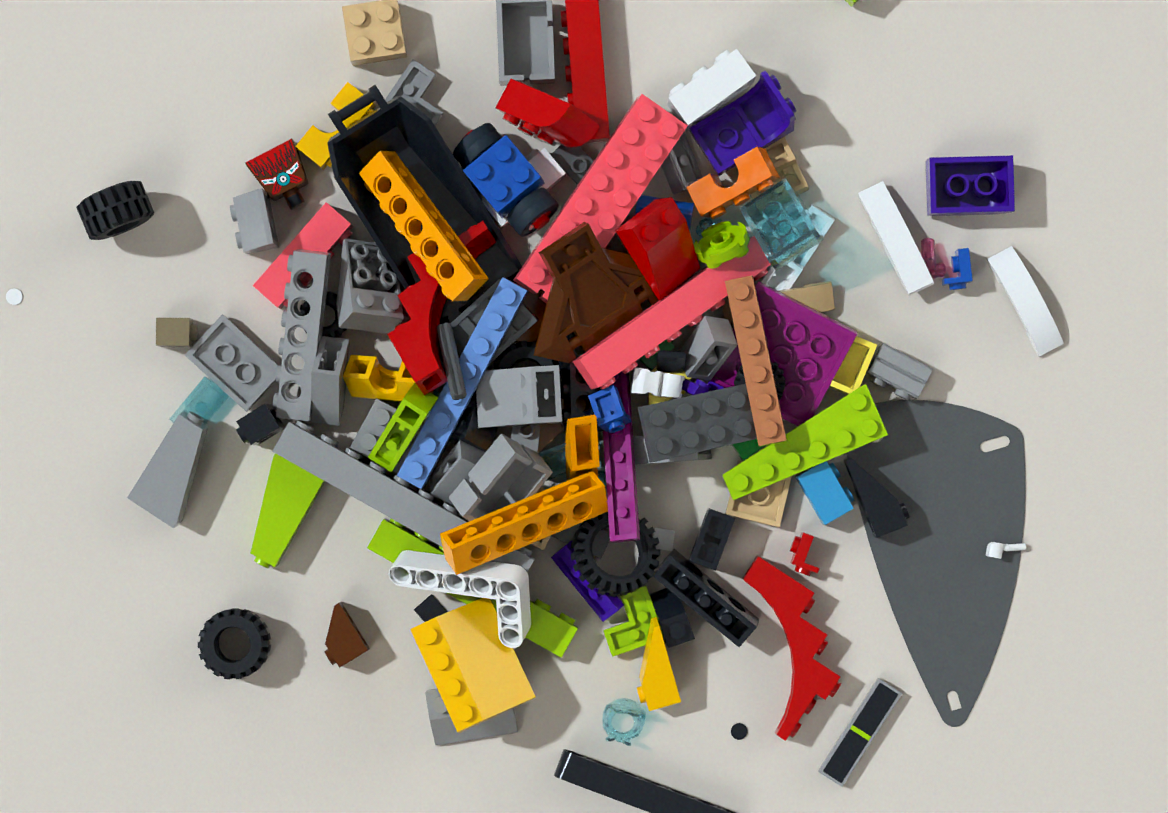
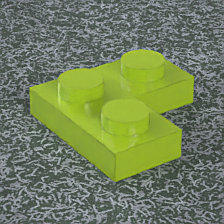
M647 586L640 587L632 593L621 596L629 621L603 630L612 657L646 645L651 618L657 617Z

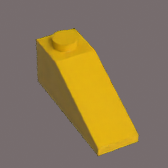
M657 617L651 618L639 675L642 686L636 687L640 702H647L649 711L681 702Z

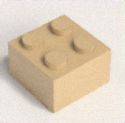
M379 0L342 6L350 62L353 66L407 58L398 0Z

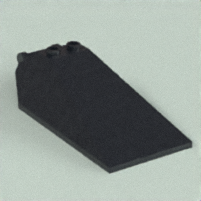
M373 85L368 89V93L336 112L334 110L328 114L339 133L331 137L327 144L336 182L403 287L406 289L421 281L408 259V256L413 254L410 248L411 244L405 236L397 231L395 222L380 208L379 200L373 193L367 190L364 185L365 181L359 174L379 151H393L397 153L457 236L467 231L471 226L484 221L496 241L495 244L475 258L489 279L467 301L446 299L439 324L451 323L500 278L504 277L516 284L513 280L522 266L432 120L401 96L386 102L377 86ZM374 101L377 102L379 108L349 127H345L342 121Z

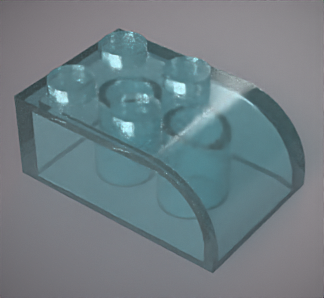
M786 178L739 208L769 263L776 271L824 240L822 233L801 197Z

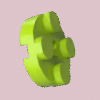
M724 221L705 229L701 233L703 238L699 243L697 240L694 242L698 259L706 263L708 268L713 269L719 267L723 262L745 256L749 251L747 245L749 244L750 237L743 223L738 222V225H732L730 221Z

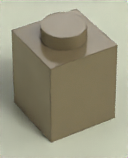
M156 318V346L193 347V341L198 339V326L193 324V319Z

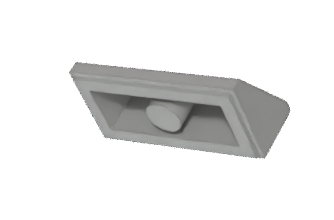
M683 132L661 165L674 195L686 191L687 186L703 178L685 132Z

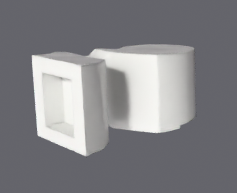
M635 367L630 393H651L653 396L682 398L683 394H681L685 376L661 371L651 372L649 369Z

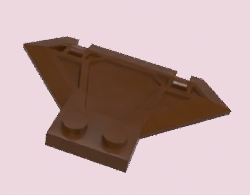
M583 222L539 252L553 281L534 356L570 363L576 359L574 349L581 345L586 352L641 314L643 310L640 304L648 300L650 305L659 301L631 255L601 248L589 223ZM640 286L641 291L635 294L633 290ZM573 332L575 336L567 340L566 336Z

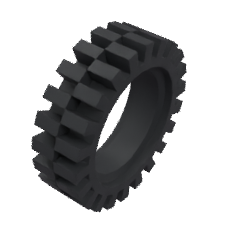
M608 512L584 521L573 536L575 540L571 542V548L574 549V552L571 554V560H576L573 568L575 572L580 570L582 574L579 579L582 582L587 580L589 582L587 587L591 590L597 588L598 594L604 595L609 593L611 597H615L618 594L624 596L642 587L655 574L654 569L659 565V561L656 560L660 556V549H656L659 539L652 536L656 532L653 526L648 529L645 524L649 521L645 518L639 519L640 540H635L639 552L637 565L632 573L628 575L614 576L606 573L597 565L592 552L593 541L597 533L602 529L609 528Z

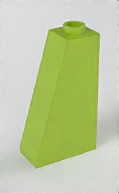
M276 453L273 456L250 552L256 556L254 561L269 569L270 565L273 567L279 565L326 482Z

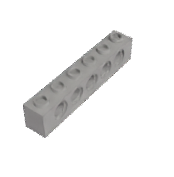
M297 249L288 258L287 271L291 272L290 283H286L284 298L288 299V308L283 311L281 326L285 327V336L280 338L278 353L282 355V364L277 366L275 377L276 382L280 383L279 392L275 393L273 397V409L277 410L276 417L301 421L311 420V371L323 334L331 253ZM303 272H308L312 275L313 284L311 287H306L301 283L300 276ZM299 300H305L309 303L310 312L308 314L299 312L297 308ZM296 328H303L307 332V340L305 342H300L295 338L294 332ZM293 355L303 358V369H296L292 365ZM290 383H296L300 386L301 395L299 397L290 394L288 389Z

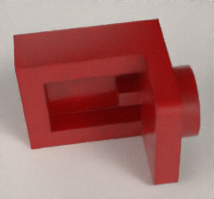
M801 532L800 537L795 536L791 544L790 552L794 554L790 563L796 565L794 571L810 576L811 572L818 573L820 569L804 563L814 536Z

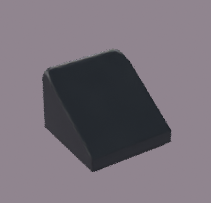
M659 350L657 352V371L683 373L686 353L683 351Z

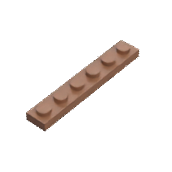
M753 275L725 281L758 445L760 447L787 441Z

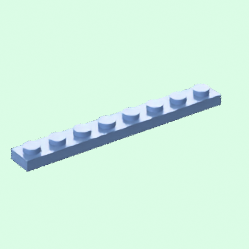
M502 277L459 358L467 394L466 397L453 400L448 381L446 382L397 474L398 477L420 489L424 488L524 301L528 290Z

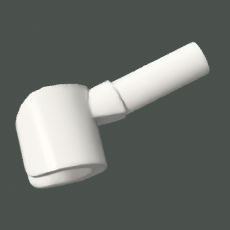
M990 542L987 545L986 556L1001 559L1003 550H1026V544Z

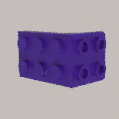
M766 71L760 73L759 81L747 93L689 128L690 133L718 176L735 167L734 159L757 146L766 148L794 131V121L796 120L794 113L796 108L788 97L786 99L783 98L779 91L781 89L780 83L774 75L769 76Z

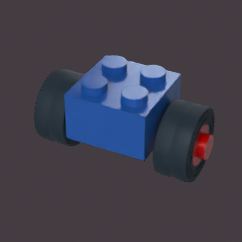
M485 123L468 132L455 147L453 155L464 168L463 172L502 219L508 214L507 221L521 237L540 230L550 221L559 205L545 188H540L545 184L542 177L507 135L502 137L491 123Z

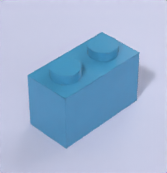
M827 461L795 476L823 525L854 509L851 503L855 501L848 487L842 488L837 478L841 477L834 463L828 464Z

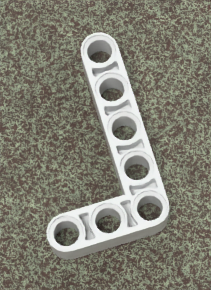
M404 550L398 555L389 570L390 580L401 587L495 599L497 605L498 636L501 643L506 647H519L531 627L529 577L526 570L519 565L489 561L456 575L445 560L444 555Z

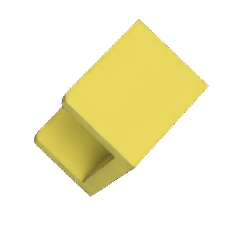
M856 336L829 388L846 395L861 386L877 344Z

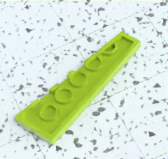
M867 384L859 387L787 433V441L768 445L724 473L722 476L732 499L736 500L887 436L888 433Z

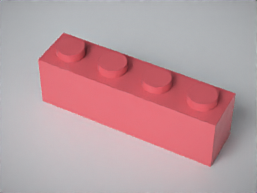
M326 202L253 286L277 308L281 309L283 306L288 308V299L284 298L286 283H290L291 272L287 271L289 255H293L294 250L303 249L331 253L332 259L334 256L332 250L339 243L343 245V240L349 239L353 233L350 230L354 226ZM303 272L300 276L301 283L307 287L313 280L312 275L308 272Z

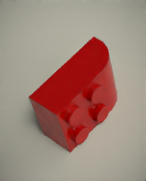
M510 79L495 107L504 114L502 119L514 126L519 124V131L531 137L533 134H538L537 138L549 145L556 142L566 147L581 146L594 136L600 126L572 104L514 79Z

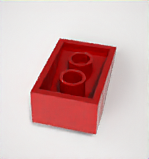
M672 197L655 199L616 230V233L658 300L665 298L700 269L687 221Z

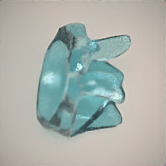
M619 698L606 705L602 717L603 729L609 735L606 741L616 740L631 746L630 739L639 736L645 724L646 712L637 702L628 698ZM616 713L630 714L634 720L632 729L627 732L616 731L611 723L613 716Z

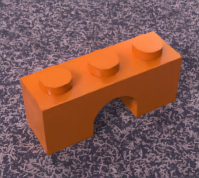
M757 146L734 159L739 175L736 183L729 188L724 187L718 175L708 174L686 187L700 216L716 219L727 212V207L733 204L735 206L741 205L750 199V194L757 190L759 193L764 192L774 186L773 181L780 177L765 148Z

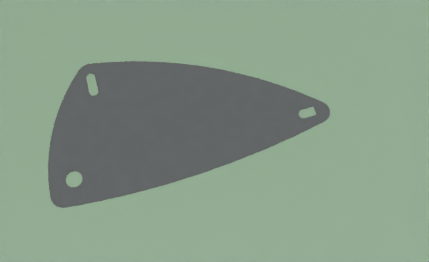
M925 400L878 402L875 405L888 435L879 442H870L847 452V458L853 459L898 499L899 504H905L910 518L906 519L908 526L875 538L856 493L857 502L882 584L907 648L942 720L948 726L957 727L967 720L987 678L1004 631L1013 598L1021 550H1003L1001 559L986 556V550L990 542L1002 544L1022 543L1025 514L1023 435L1017 427L1010 423L964 406ZM1001 436H1007L1010 440L1009 445L989 452H983L980 449L981 443ZM955 691L958 694L961 704L960 709L950 710L947 699L948 692Z

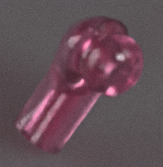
M932 238L922 239L921 254L933 279H936V277L943 278L946 274V266L942 262L936 263L935 240Z

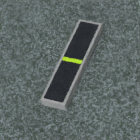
M878 678L818 772L843 787L902 693Z

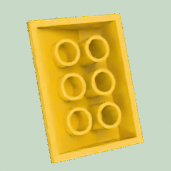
M478 599L410 629L458 733L536 698L514 649L506 647L499 640L497 612L491 599Z

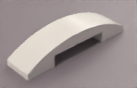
M1011 246L988 258L987 261L999 284L1003 285L1026 328V334L1037 355L1040 357L1064 344L1045 301L1013 247Z

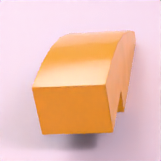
M596 415L567 419L565 441L566 481L592 470L598 477L597 467H600Z

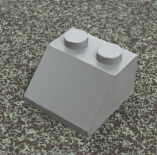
M261 188L233 197L234 205H230V212L233 222H238L239 232L235 233L238 249L243 248L244 253L251 254L279 248L270 198L267 192Z

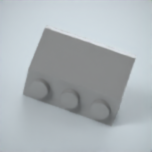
M431 689L425 692L435 746L518 732L515 711L512 708L466 731L458 733L438 689Z

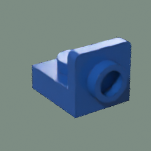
M969 248L957 249L955 256H951L953 273L957 272L958 277L943 279L942 286L949 285L950 290L965 289L966 283L973 281Z
M612 385L588 395L593 412L597 417L598 426L604 431L610 433L618 432L624 429L626 424L632 422L630 416L625 412L616 386Z

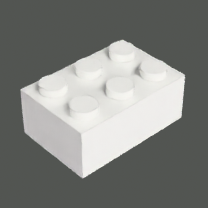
M737 49L731 53L729 50L724 51L715 58L714 65L711 68L702 67L692 75L693 78L690 83L685 86L682 82L670 91L667 106L676 118L688 125L685 129L686 132L690 127L708 117L754 83L756 75Z

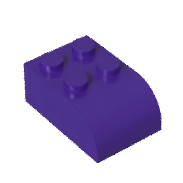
M1013 155L930 157L925 161L927 216L993 215L1015 211Z

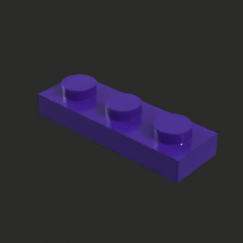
M571 540L551 556V559L604 622L620 610L624 604L617 595L611 597L609 593L604 595L598 594L597 588L591 590L587 587L589 584L587 580L582 582L579 579L582 574L580 570L575 572L573 566L576 564V560H571V554L574 552V549L571 548V542H573Z

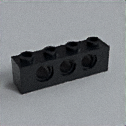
M572 332L569 335H567L566 338L567 340H569L575 335ZM575 349L573 350V351H574V354H575V356H576V359H577L579 356H581V355L577 354V352L575 351ZM559 361L560 370H563V382L560 383L561 398H564L561 426H564V433H566L567 419L595 415L588 395L602 389L600 387L590 389L586 381L579 383L575 378L577 368L572 361L570 363ZM579 396L586 401L584 411H580L576 407V399ZM597 423V432L604 431Z
M673 549L656 569L653 575L655 579L736 646L740 647L757 628L758 617L676 549Z

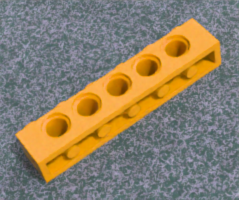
M379 151L359 172L365 181V187L379 200L380 208L395 222L397 231L409 241L411 250L425 263L427 272L441 285L443 294L452 301H467L489 278L397 153L393 151Z
M592 470L440 533L445 560L456 575L608 512L605 485Z

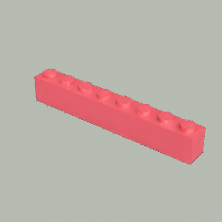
M756 235L750 237L749 244L747 245L749 251L745 256L723 262L717 268L710 269L705 267L678 286L665 298L644 310L627 324L572 361L590 389L600 387L603 390L616 381L615 375L621 371L624 374L630 372L638 366L636 361L642 356L649 358L660 350L658 346L665 340L669 343L682 334L681 328L687 324L690 327L696 325L704 318L702 314L710 309L713 312L726 303L724 298L728 296L725 281L753 275L756 281L768 273L767 267L774 262Z

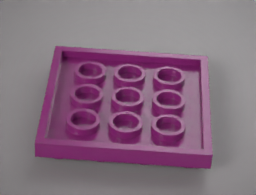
M758 281L755 287L770 359L772 363L777 362L779 364L778 367L779 369L782 368L783 376L786 380L783 395L779 400L782 418L796 426H800L814 416L858 332ZM733 328L732 331H733L734 336H735V339H736V341H737L736 333H735V328ZM738 345L710 381L724 388L735 386L734 380L737 371L742 365Z

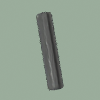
M450 323L439 324L436 329L450 394L453 400L464 399L467 394L453 329Z

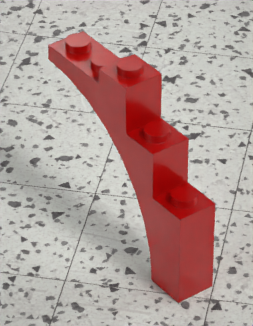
M484 221L471 226L467 231L458 236L474 259L496 243ZM413 253L408 256V259L421 281L407 287L405 291L397 295L411 319L406 323L398 325L387 335L414 382L425 396L448 381L440 360L436 329L439 325L442 309L447 297L443 294L442 287L438 281L427 272L426 265L422 259Z
M756 556L742 579L758 591L774 610L784 629L791 654V692L785 713L775 730V734L786 741L789 736L793 738L802 724L798 721L804 713L808 715L817 701L813 698L816 694L825 700L828 696L833 697L841 686V683L838 682L841 676L813 659L815 654L820 656L828 644V641L825 640L827 637L826 633L800 617L802 612L807 614L815 603L812 597L815 593L759 556Z

